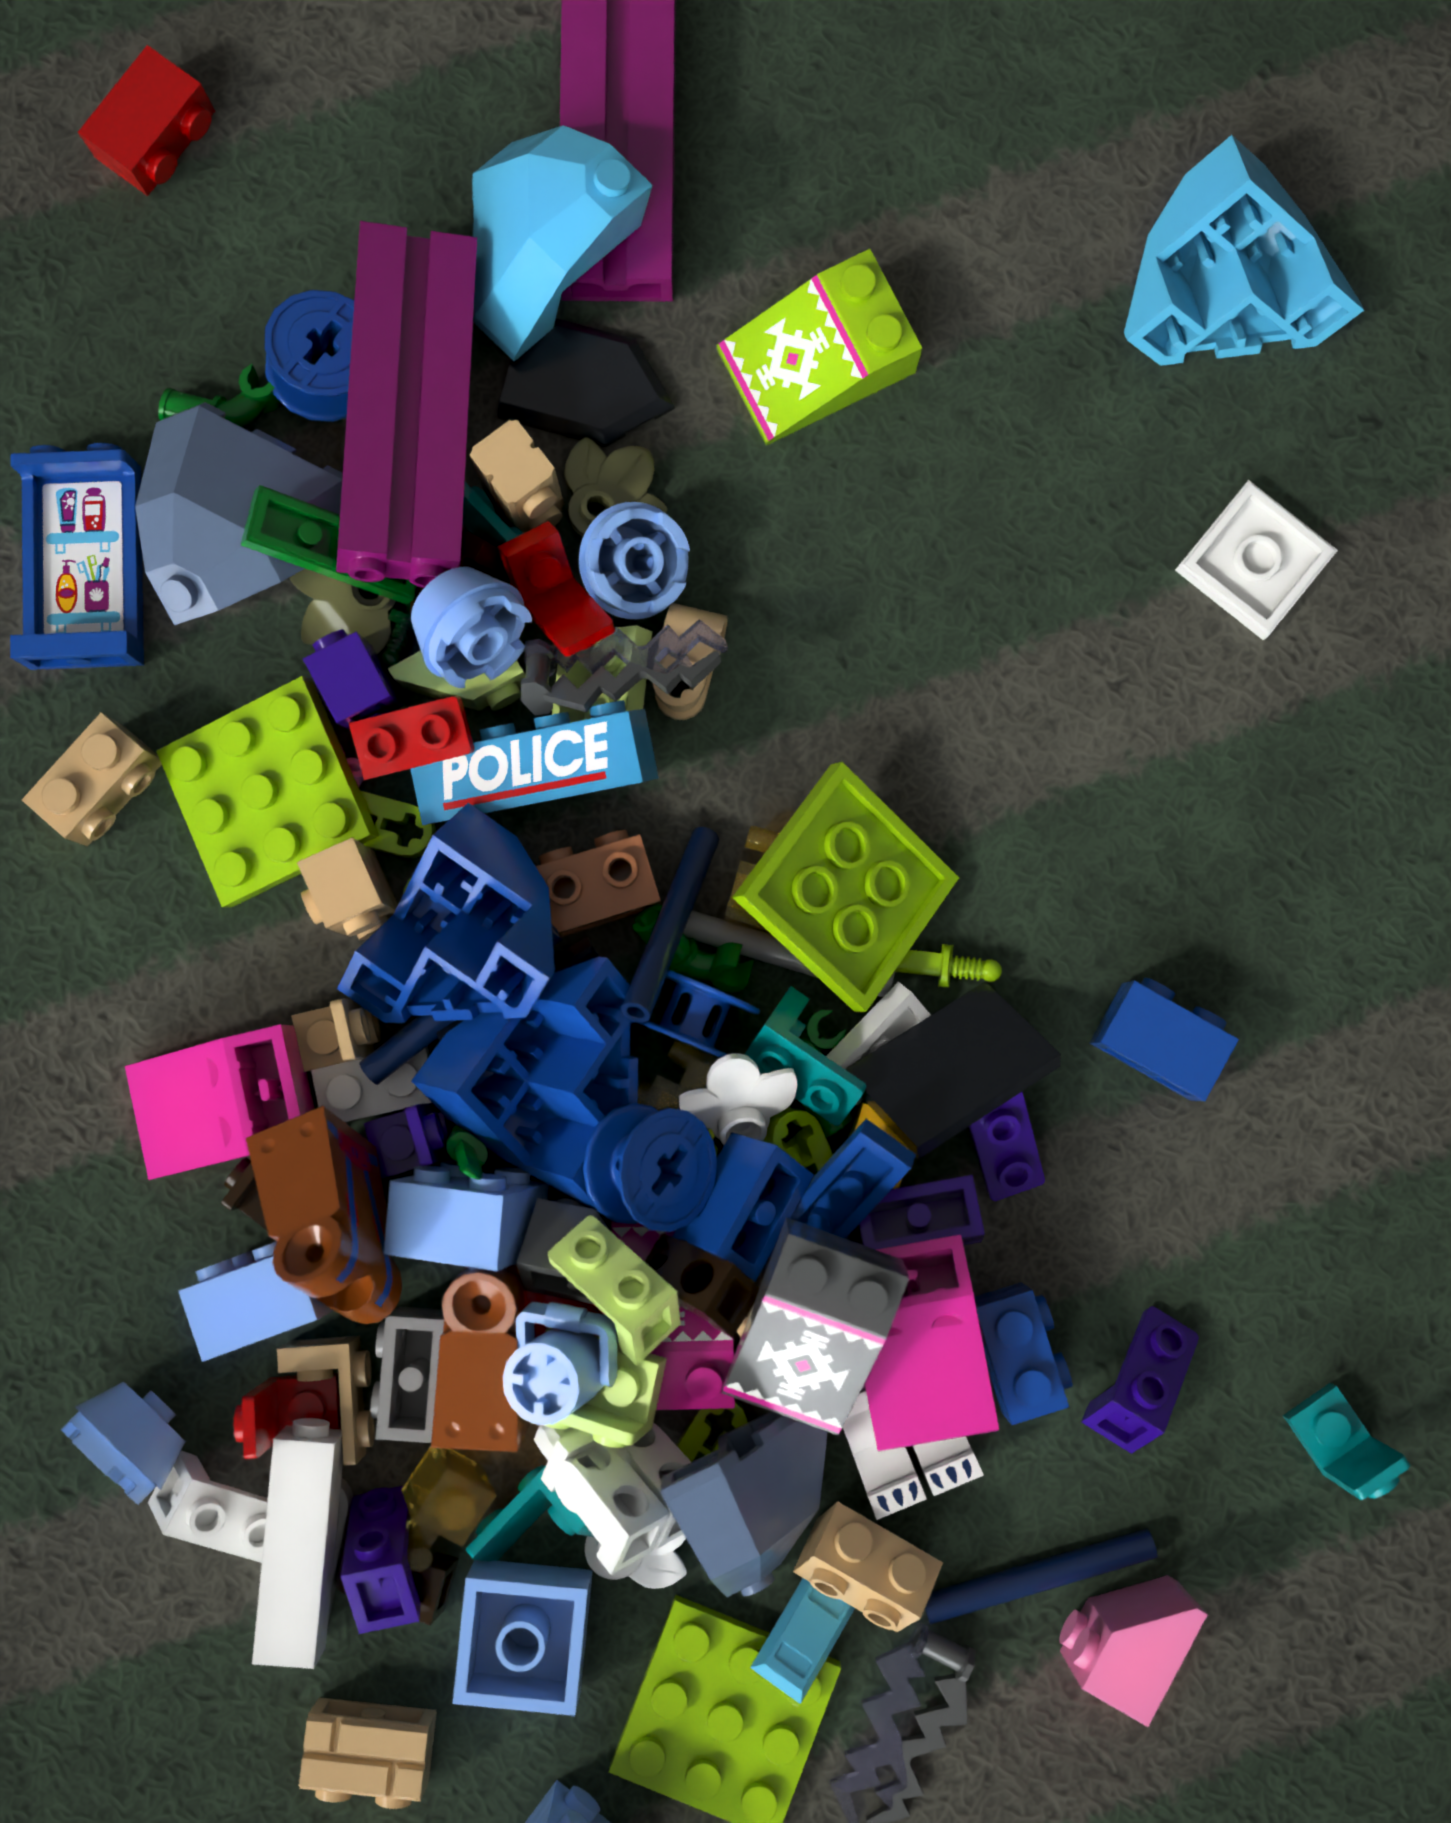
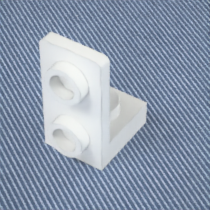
M181 1451L162 1490L156 1487L148 1501L162 1534L262 1563L268 1498L211 1481L198 1457Z

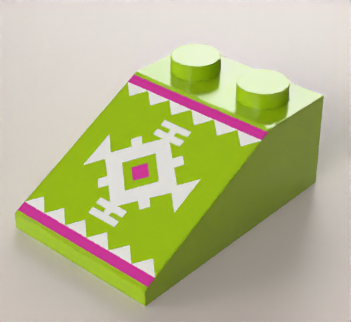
M868 249L818 273L716 345V349L767 446L916 373L922 346L871 249Z

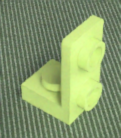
M587 1216L548 1251L549 1262L615 1323L619 1349L636 1366L681 1324L677 1291L594 1216Z

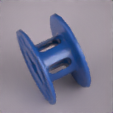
M310 290L290 296L272 312L265 326V375L267 381L275 387L273 395L289 411L314 421L334 422L347 418L354 300L333 291ZM330 348L333 349L332 357L327 354ZM313 356L319 359L315 365L312 364Z
M669 970L666 978L675 982L676 986L659 1024L651 1021L636 1023L722 1058L727 1053L715 1049L714 1046L730 1007L732 1006L756 1015L760 1014L761 1010L729 994ZM686 992L689 996L688 1003L680 1022L674 1025L671 1021L672 1015L681 994ZM716 1005L719 1008L717 1018L709 1036L703 1037L702 1030L711 1008Z
M629 1103L615 1108L596 1125L586 1145L583 1165L586 1192L597 1211L615 1223H640L649 1230L672 1232L689 1225L705 1208L714 1189L717 1159L714 1141L705 1124L689 1111L665 1108L658 1111L649 1105Z

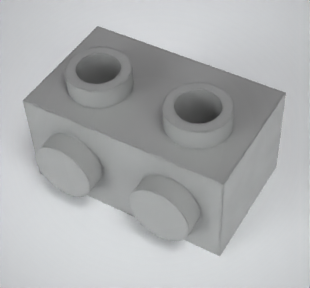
M399 1306L385 1318V1321L379 1323L376 1336V1357L382 1358L380 1382L376 1381L374 1384L371 1398V1417L377 1418L376 1439L431 1443L439 1343L444 1324L442 1309Z

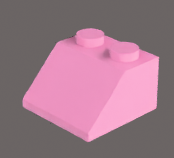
M1167 1575L1088 1598L1081 1612L1074 1610L1066 1619L1059 1638L1060 1643L1063 1644L1060 1652L1083 1690L1149 1727L1208 1614L1177 1580Z

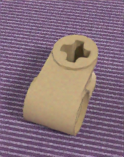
M676 603L670 604L664 622L660 653L655 671L668 674L680 665L689 668L693 667L699 660L714 651H718L721 654L728 616ZM713 671L696 687L691 688L689 686V689L683 690L680 698L672 697L671 692L666 694L653 683L659 709L666 716L674 720H687L695 717L702 710L706 702Z

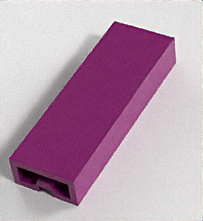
M562 0L560 126H567L611 144L653 185L641 226L567 287L561 294L562 301L673 302L676 0Z
M360 221L336 572L348 573L355 580L378 582L385 577L408 579L413 585L425 588L438 575L460 566L477 237L431 231L430 239L407 236V227Z

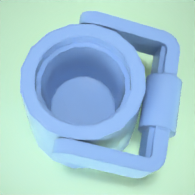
M531 1302L517 1316L516 1339L518 1341V1349L506 1363L503 1383L504 1393L511 1407L523 1419L537 1425H553L567 1418L594 1398L604 1385L610 1387L614 1385L617 1377V1333L615 1323L608 1316L588 1312L585 1308L553 1302L549 1304ZM534 1323L552 1328L535 1338ZM593 1334L599 1335L600 1341Z

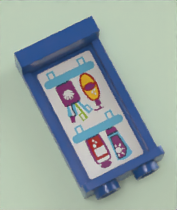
M109 443L90 444L87 446V451H65L56 446L38 445L31 447L30 453L11 454V467L20 474L22 479L23 635H10V658L30 670L144 665L142 548L135 510L141 485V466L121 447Z

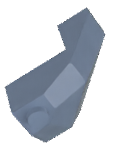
M206 402L156 422L135 510L145 573L173 624L177 625L219 611L276 585L305 569L240 545L254 490L259 485L340 514L343 473L328 465L321 469L296 456V449L258 429L250 432L226 420V413Z
M770 1411L719 1436L717 1450L662 1477L660 1492L708 1577L726 1597L741 1591L743 1596H750L772 1584L775 1580L772 1571L783 1562L819 1510L827 1431Z

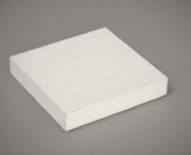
M1248 480L1175 571L1264 640L1271 634L1338 550Z

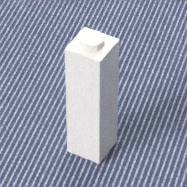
M296 1419L293 1421V1426H286L273 1439L252 1664L314 1669L326 1648L343 1450L341 1430L329 1429L330 1422L323 1419Z

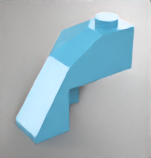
M564 125L511 142L477 169L472 176V237H477L473 322L513 361L517 360L554 328L562 292L641 226L653 185L611 144Z
M1231 135L1184 175L1150 230L1124 334L1128 342L1157 364L1163 366L1183 363L1185 354L1194 351L1214 349L1216 358L1219 359L1259 354L1262 343L1291 340L1293 349L1315 347L1363 312L1364 309L1304 213L1268 168L1240 141Z

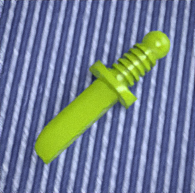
M942 944L941 953L909 950L895 972L938 976V987L949 988L950 976H953V978L959 976V979L965 977L966 980L969 977L971 980L977 978L976 981L984 979L988 982H994L1000 978L1002 967L999 962L993 959L985 961L982 958L976 960V957L964 959V956L958 958L957 955L954 958V945Z

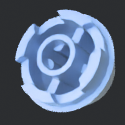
M624 502L604 510L587 528L580 545L579 570L587 592L602 609L620 618L644 619L665 610L684 590L688 572V551H690V548L680 526L661 509L642 502Z
M471 567L453 568L434 578L418 595L411 613L412 625L426 667L431 673L443 677L450 685L457 688H465V681L467 679H472L483 673L490 680H493L505 672L524 651L525 645L519 638L525 623H532L531 614L524 606L520 592L514 586Z
M122 1382L75 1406L78 1412L60 1430L72 1440L71 1442L116 1484L118 1483L125 1490L126 1495L138 1505L156 1487L162 1490L185 1444V1440L168 1424L176 1414L155 1393L150 1390L141 1398L125 1382Z

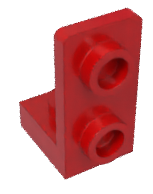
M549 521L498 546L510 584L520 592L524 606L530 612L534 622L564 656L568 657L581 650L588 649L596 642L615 632L613 620L574 579L559 531Z
M451 696L349 723L364 780L471 754L474 751L462 699L459 696Z
M333 1373L332 1378L318 1381H297V1376L270 1377L242 1397V1405L236 1406L233 1422L235 1440L237 1443L243 1442L244 1459H257L273 1446V1439L286 1426H293V1421L296 1419H323L330 1422L329 1429L341 1430L338 1373Z

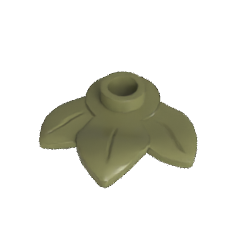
M589 438L582 439L574 446L565 464L564 480L572 493L567 508L568 520L572 528L583 537L589 525L596 518L587 510V505L591 503L601 504L605 509H608L611 506L624 502H642L653 505L665 513L667 512L668 508L661 500L647 493L654 474V460L649 449L640 446H627L613 451L607 457L599 446Z
M303 569L290 577V581L298 590L313 599L308 605L301 627V639L305 644L312 645L320 638L344 629L347 636L357 631L373 646L376 654L385 647L391 634L388 611L395 604V600L381 595L375 599H366L360 594L358 587L308 569Z

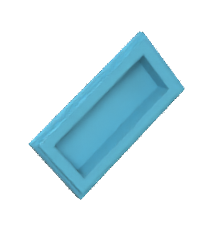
M802 1578L750 1668L801 1704L855 1608L840 1599H834L820 1593L811 1586L809 1581Z

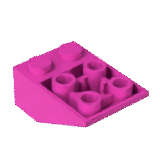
M280 1024L229 1036L125 1066L148 1180L248 1157L250 1154L246 1142L247 1137L315 1109L307 1072H304L295 1028L292 1025Z
M961 1234L877 1249L880 1252L902 1259L909 1275L907 1286L886 1341L864 1383L878 1452L999 1431Z

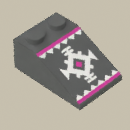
M786 1217L728 1371L722 1393L839 1435L886 1341L907 1286L909 1275L903 1260Z

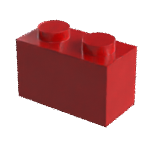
M147 45L79 129L78 134L98 161L149 196L157 184H163L171 178L177 167V159L191 141H197L206 134L215 109L200 82Z

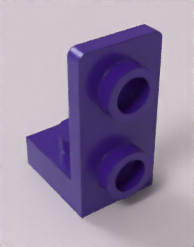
M1021 1092L969 1126L986 1190L992 1201H998L1035 1188L1045 1182L1023 1092Z
M433 1103L416 1104L406 1107L405 1111L364 1123L368 1141L376 1146L381 1178L406 1172L417 1166L423 1167L450 1158L445 1142L448 1134L451 1133L452 1127L447 1117L441 1112H436Z
M1154 1306L1146 1309L1141 1316L1115 1385L1090 1401L1081 1423L1131 1454L1164 1434L1197 1346L1198 1334Z
M408 1485L393 1488H376L352 1498L341 1579L359 1634L420 1621L421 1603L407 1560L413 1498L410 1486Z

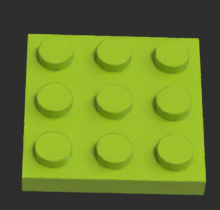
M301 676L156 750L222 907L236 906L302 874L297 862L352 837L363 844L379 836L312 678Z
M838 762L828 767L732 898L854 1012H867L959 877L843 762Z
M675 1595L611 1760L609 1773L731 1823H783L839 1676L841 1663L836 1659L827 1657L805 1698L799 1704L750 1668L769 1636V1632Z

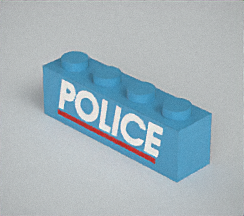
M624 700L591 706L589 709L591 719L570 722L569 712L534 718L536 730L516 734L514 723L479 730L482 741L473 743V753L410 769L422 825L450 820L467 803H470L483 813L658 779L659 776L645 709L626 711Z

